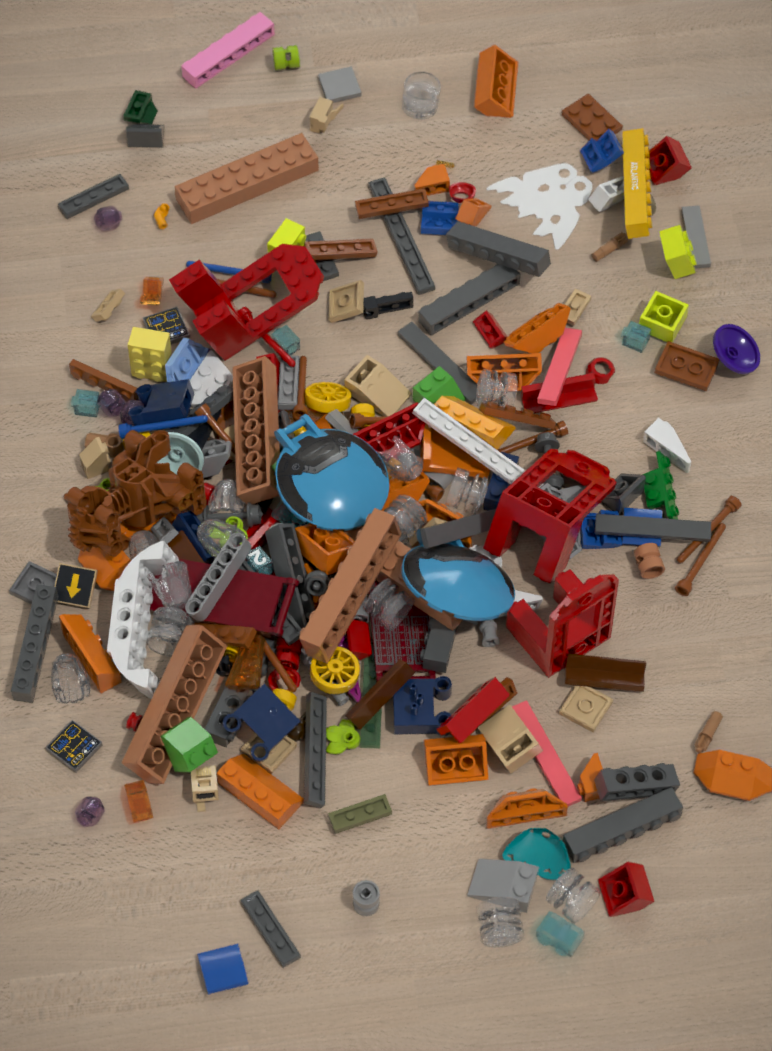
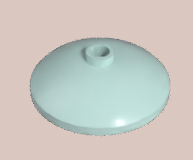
M168 432L171 450L167 456L157 463L168 462L170 464V471L177 474L180 465L185 462L201 471L204 465V457L197 443L183 434Z

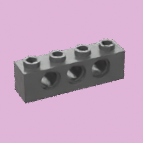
M659 763L654 766L640 765L629 768V766L619 769L604 768L594 779L600 801L650 797L671 787L676 791L680 786L674 764Z

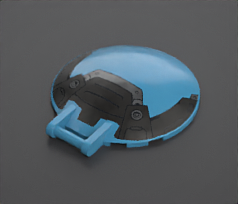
M304 414L299 420L289 426L274 431L276 439L283 446L275 468L276 488L283 503L296 517L303 522L308 521L317 525V528L323 530L344 529V531L365 525L367 516L373 512L374 508L382 510L389 493V476L382 458L367 442L345 431L319 429L307 414ZM303 426L307 431L290 440L287 436Z
M420 529L417 530L416 537L420 545L411 549L405 555L401 566L403 580L417 598L422 597L428 601V606L441 613L445 610L453 613L455 618L464 620H492L510 610L515 600V589L511 579L499 565L483 554L464 547L460 539L424 548Z

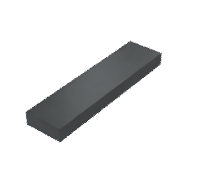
M119 173L58 203V208L66 219H69L128 190L129 185Z
M259 890L240 900L283 968L301 958L299 951Z

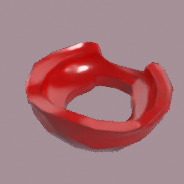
M457 182L449 186V194L455 202L462 203L464 198H458L453 195L464 193L468 196L465 199H472L476 195V188L474 185L466 182Z
M598 357L588 363L586 374L594 373L595 383L607 384L615 373V368L609 359ZM599 362H604L611 371L608 374L599 373L596 371L595 365Z
M276 669L268 677V683L272 690L280 689L277 686L280 676ZM295 669L286 670L298 688L301 682L300 674Z

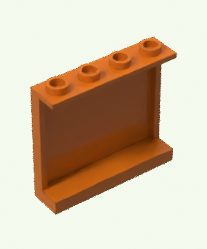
M425 424L420 444V471L488 478L490 469L432 427Z

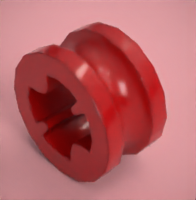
M132 712L128 718L126 728H133V731L136 732L143 716H137L135 712Z

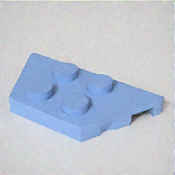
M183 338L165 364L167 382L185 379L190 381L211 349L203 347L191 339Z

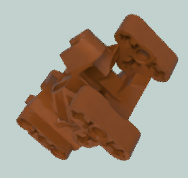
M135 430L129 431L124 438L125 450L114 458L112 468L108 470L111 485L108 491L97 486H85L82 489L72 487L68 491L66 500L69 502L67 508L69 523L71 524V527L68 528L71 532L68 537L71 538L70 542L73 546L83 552L85 550L90 552L92 547H99L112 557H115L123 548L120 527L122 521L135 527H147L175 508L180 511L187 509L195 515H200L206 508V496L202 471L185 462L180 465L177 474L170 471V464L168 462L157 463L167 456L171 450L168 432L164 430L156 431L146 438Z

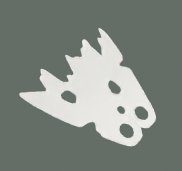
M562 163L526 172L523 175V181L517 177L506 178L490 185L487 190L496 189L497 193L514 192L506 199L500 201V203L518 206V211L520 212L518 218L536 214L537 219L542 218L543 222L534 231L533 235L545 236L552 233L555 249L558 250L575 228L580 217L575 206H582L588 201L592 191V183L584 176H577V170L570 164ZM567 169L570 175L563 178L559 175V171ZM577 182H583L586 188L579 191L575 189L574 185ZM543 184L549 186V190L544 192L539 191L538 188ZM564 184L566 188L561 189L560 185ZM553 215H558L561 218L557 224H553L550 220Z

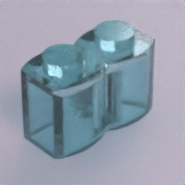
M551 911L547 913L536 930L537 940L541 944L553 946L558 954L572 957L585 935L581 928L567 922Z

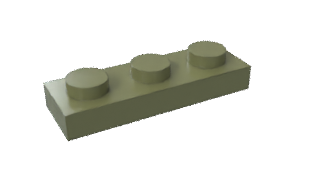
M383 794L328 813V818L334 833L337 834L392 815V809L386 795Z

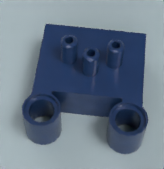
M189 379L154 385L145 384L138 387L136 393L141 406L130 409L129 416L133 426L187 418L194 397V391Z
M448 677L409 679L393 695L394 735H440L436 729L451 714L443 711L434 716L433 696L441 701L450 698L452 682ZM440 687H446L447 689H446V690H441V689H439V688H440ZM448 732V733H446V734H444V735H442V736H448V735H450L451 733Z
M265 684L233 714H228L223 720V726L229 733L238 732L243 720L264 742L256 743L251 749V755L257 762L267 760L269 753L301 723ZM231 718L238 721V725L234 729L227 727V721ZM258 747H263L266 750V754L262 758H257L254 754Z

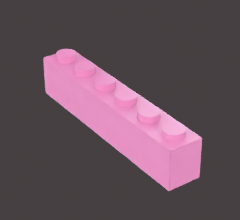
M261 12L250 17L245 23L238 25L236 29L225 34L223 38L212 43L208 48L181 65L182 77L195 89L274 36V23Z

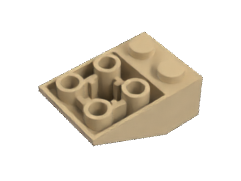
M368 355L362 359L344 380L345 387L351 391L352 397L362 403L372 405L374 410L384 417L396 413L412 395L383 364Z
M510 704L477 727L484 734L485 739L510 774L543 751Z

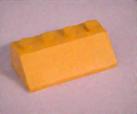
M441 396L434 404L496 450L500 448L516 429L515 426L497 417L483 414L479 408L454 396Z

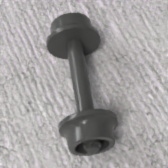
M546 432L537 436V442L535 443V450L537 452L545 454L549 449H559L560 443L556 439L555 434ZM553 474L543 484L548 483L552 487L561 490L564 479L559 475Z
M248 502L246 512L210 514L209 506L206 505L204 511L196 516L206 531H209L212 521H226L232 516L247 519L249 528H252L253 525L261 524L263 513L261 512L260 505H253L251 502Z
M309 561V565L315 571L307 574L304 585L311 595L320 596L326 593L330 578Z

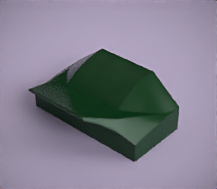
M135 90L123 115L124 121L152 124L158 112L152 101V94Z

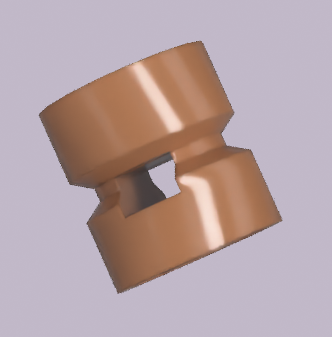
M642 544L634 550L642 578L652 579L664 573L665 567L662 558H660L661 555L657 544Z

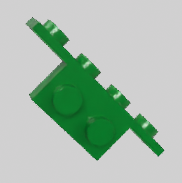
M657 451L656 456L659 468L642 474L646 477L644 491L647 507L654 509L665 505L667 517L669 519H678L679 510L675 504L676 493L672 487L674 480L669 470L671 463L667 456Z

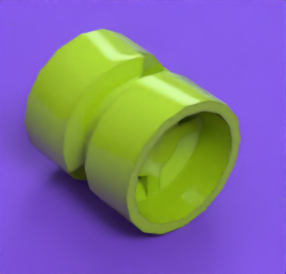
M297 45L287 46L286 49L283 47L273 48L275 70H283L287 66L290 69L300 67ZM286 55H290V60L286 61Z

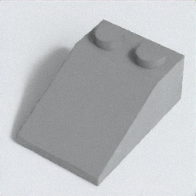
M479 859L467 897L527 913L538 878L539 867L520 861Z

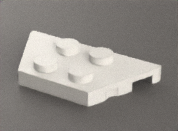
M212 350L208 352L190 379L194 391L191 406L196 408L205 398L216 392L219 387L223 385L231 387L233 384L232 373Z

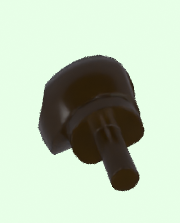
M306 711L301 718H298L301 723L287 735L293 741L297 742L305 739Z

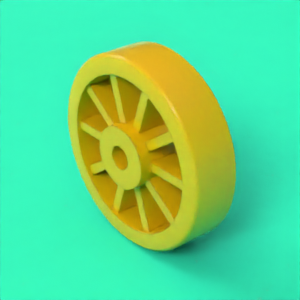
M317 382L306 387L305 404L318 412L330 413L335 409L342 412L350 407L352 394L343 385L333 382Z
M337 646L328 664L312 658L310 678L321 691L329 694H342L348 692L356 685L359 678L360 665L356 656L348 649ZM333 680H337L338 684H332Z

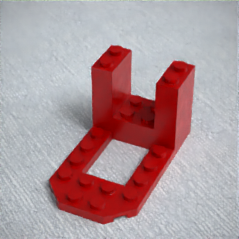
M282 243L222 284L200 259L170 278L169 281L175 292L196 315L197 318L193 320V323L199 334L226 361L317 301L319 296L318 290L320 284L323 283L324 275L305 246ZM275 271H278L291 294L245 324L232 300Z
M549 449L502 492L483 547L490 554L501 557L516 542L521 526L535 531L538 535L547 537L533 575L548 583H551L566 568L584 518L614 490L617 483L614 478L609 476L610 471L608 467L575 450L558 453V449ZM556 471L578 481L583 486H587L570 503L538 487Z
M571 569L566 572H560L555 577L553 599L558 603V606L549 616V626L547 627L528 603L522 599L519 602H513L512 607L507 612L506 628L545 675L550 678L566 667L568 654L585 655L611 638L619 579L614 574H605L589 578L583 584Z

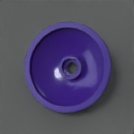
M724 324L715 331L713 335L714 350L724 366L739 374H749L757 369L760 364V351L757 343L746 330L734 324Z

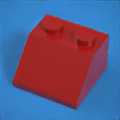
M669 136L664 137L649 150L650 157L647 158L650 161V169L647 170H650L651 180L654 185L680 179L692 169L680 142Z
M626 862L598 879L609 917L640 911L655 902L642 864Z

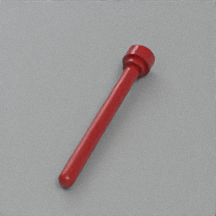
M242 307L238 310L245 324L253 319L252 312L247 307ZM268 333L261 337L290 367L296 365V362Z

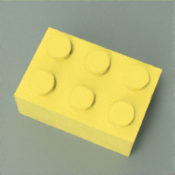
M133 327L128 342L132 376L139 379H151L156 382H167L165 364L172 355L170 333Z

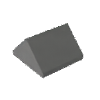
M129 124L126 127L128 147L163 148L165 125Z
M621 473L615 479L617 483L614 490L601 502L612 511H618L619 515L624 512V508H628L644 492L646 477L641 474Z

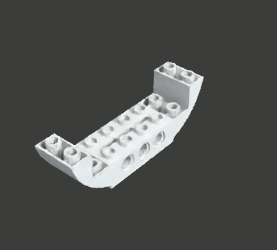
M165 541L155 543L141 551L127 565L120 578L115 580L107 653L112 657L118 670L142 694L152 699L160 682V679L150 669H144L143 666L144 659L147 656L145 647L146 640L149 638L148 622L151 620L150 604L153 602L152 586L155 585L154 575L176 574V567L179 565L178 556Z

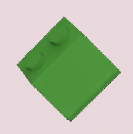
M439 366L413 387V401L420 403L425 398L432 404H435L441 396H454L462 401H465V397L453 377Z
M188 717L161 735L175 772H191L218 753L212 736L192 717Z

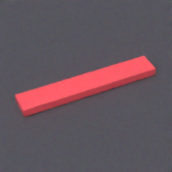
M565 328L539 393L538 404L557 405L582 337V330Z
M526 700L512 706L543 749L540 754L535 756V759L557 798L565 802L568 807L580 802L582 797L528 701Z

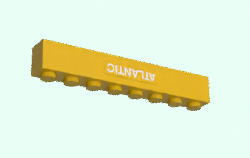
M644 128L622 131L625 227L628 239L650 236L649 228H653L652 218L649 217L652 216L651 205H649L652 204L651 194L648 193L651 192L650 181H648L651 180L650 170H647L650 169V161L647 158L650 157L649 137L645 135Z

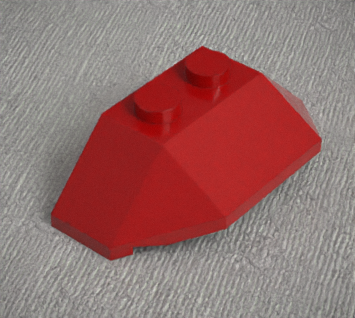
M416 402L353 435L367 442L381 458L389 460L421 444L426 423L412 414L419 404Z

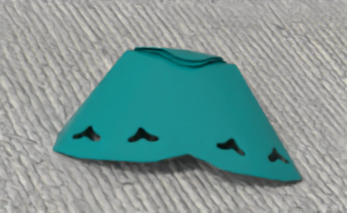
M530 828L523 831L514 838L502 854L504 860L513 861L508 856L513 854L514 861L538 866V875L545 879H563L568 877L571 872V863L563 840L547 828ZM542 833H548L550 834V837L546 838L542 835ZM550 868V871L552 873L550 874L549 872H544V870H548Z

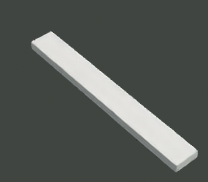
M423 398L413 410L412 414L509 484H512L525 472L523 468L427 399Z

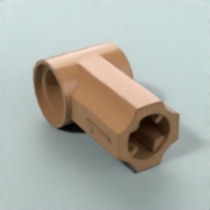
M89 432L85 438L86 448L96 437H99L102 443H106L110 457L115 458L124 451L122 439L116 433L107 436Z

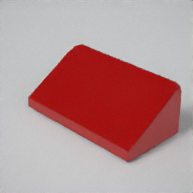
M486 310L472 321L491 349L504 344L508 336L490 312Z
M352 620L346 631L348 648L357 659L362 660L372 655L369 627L367 622Z

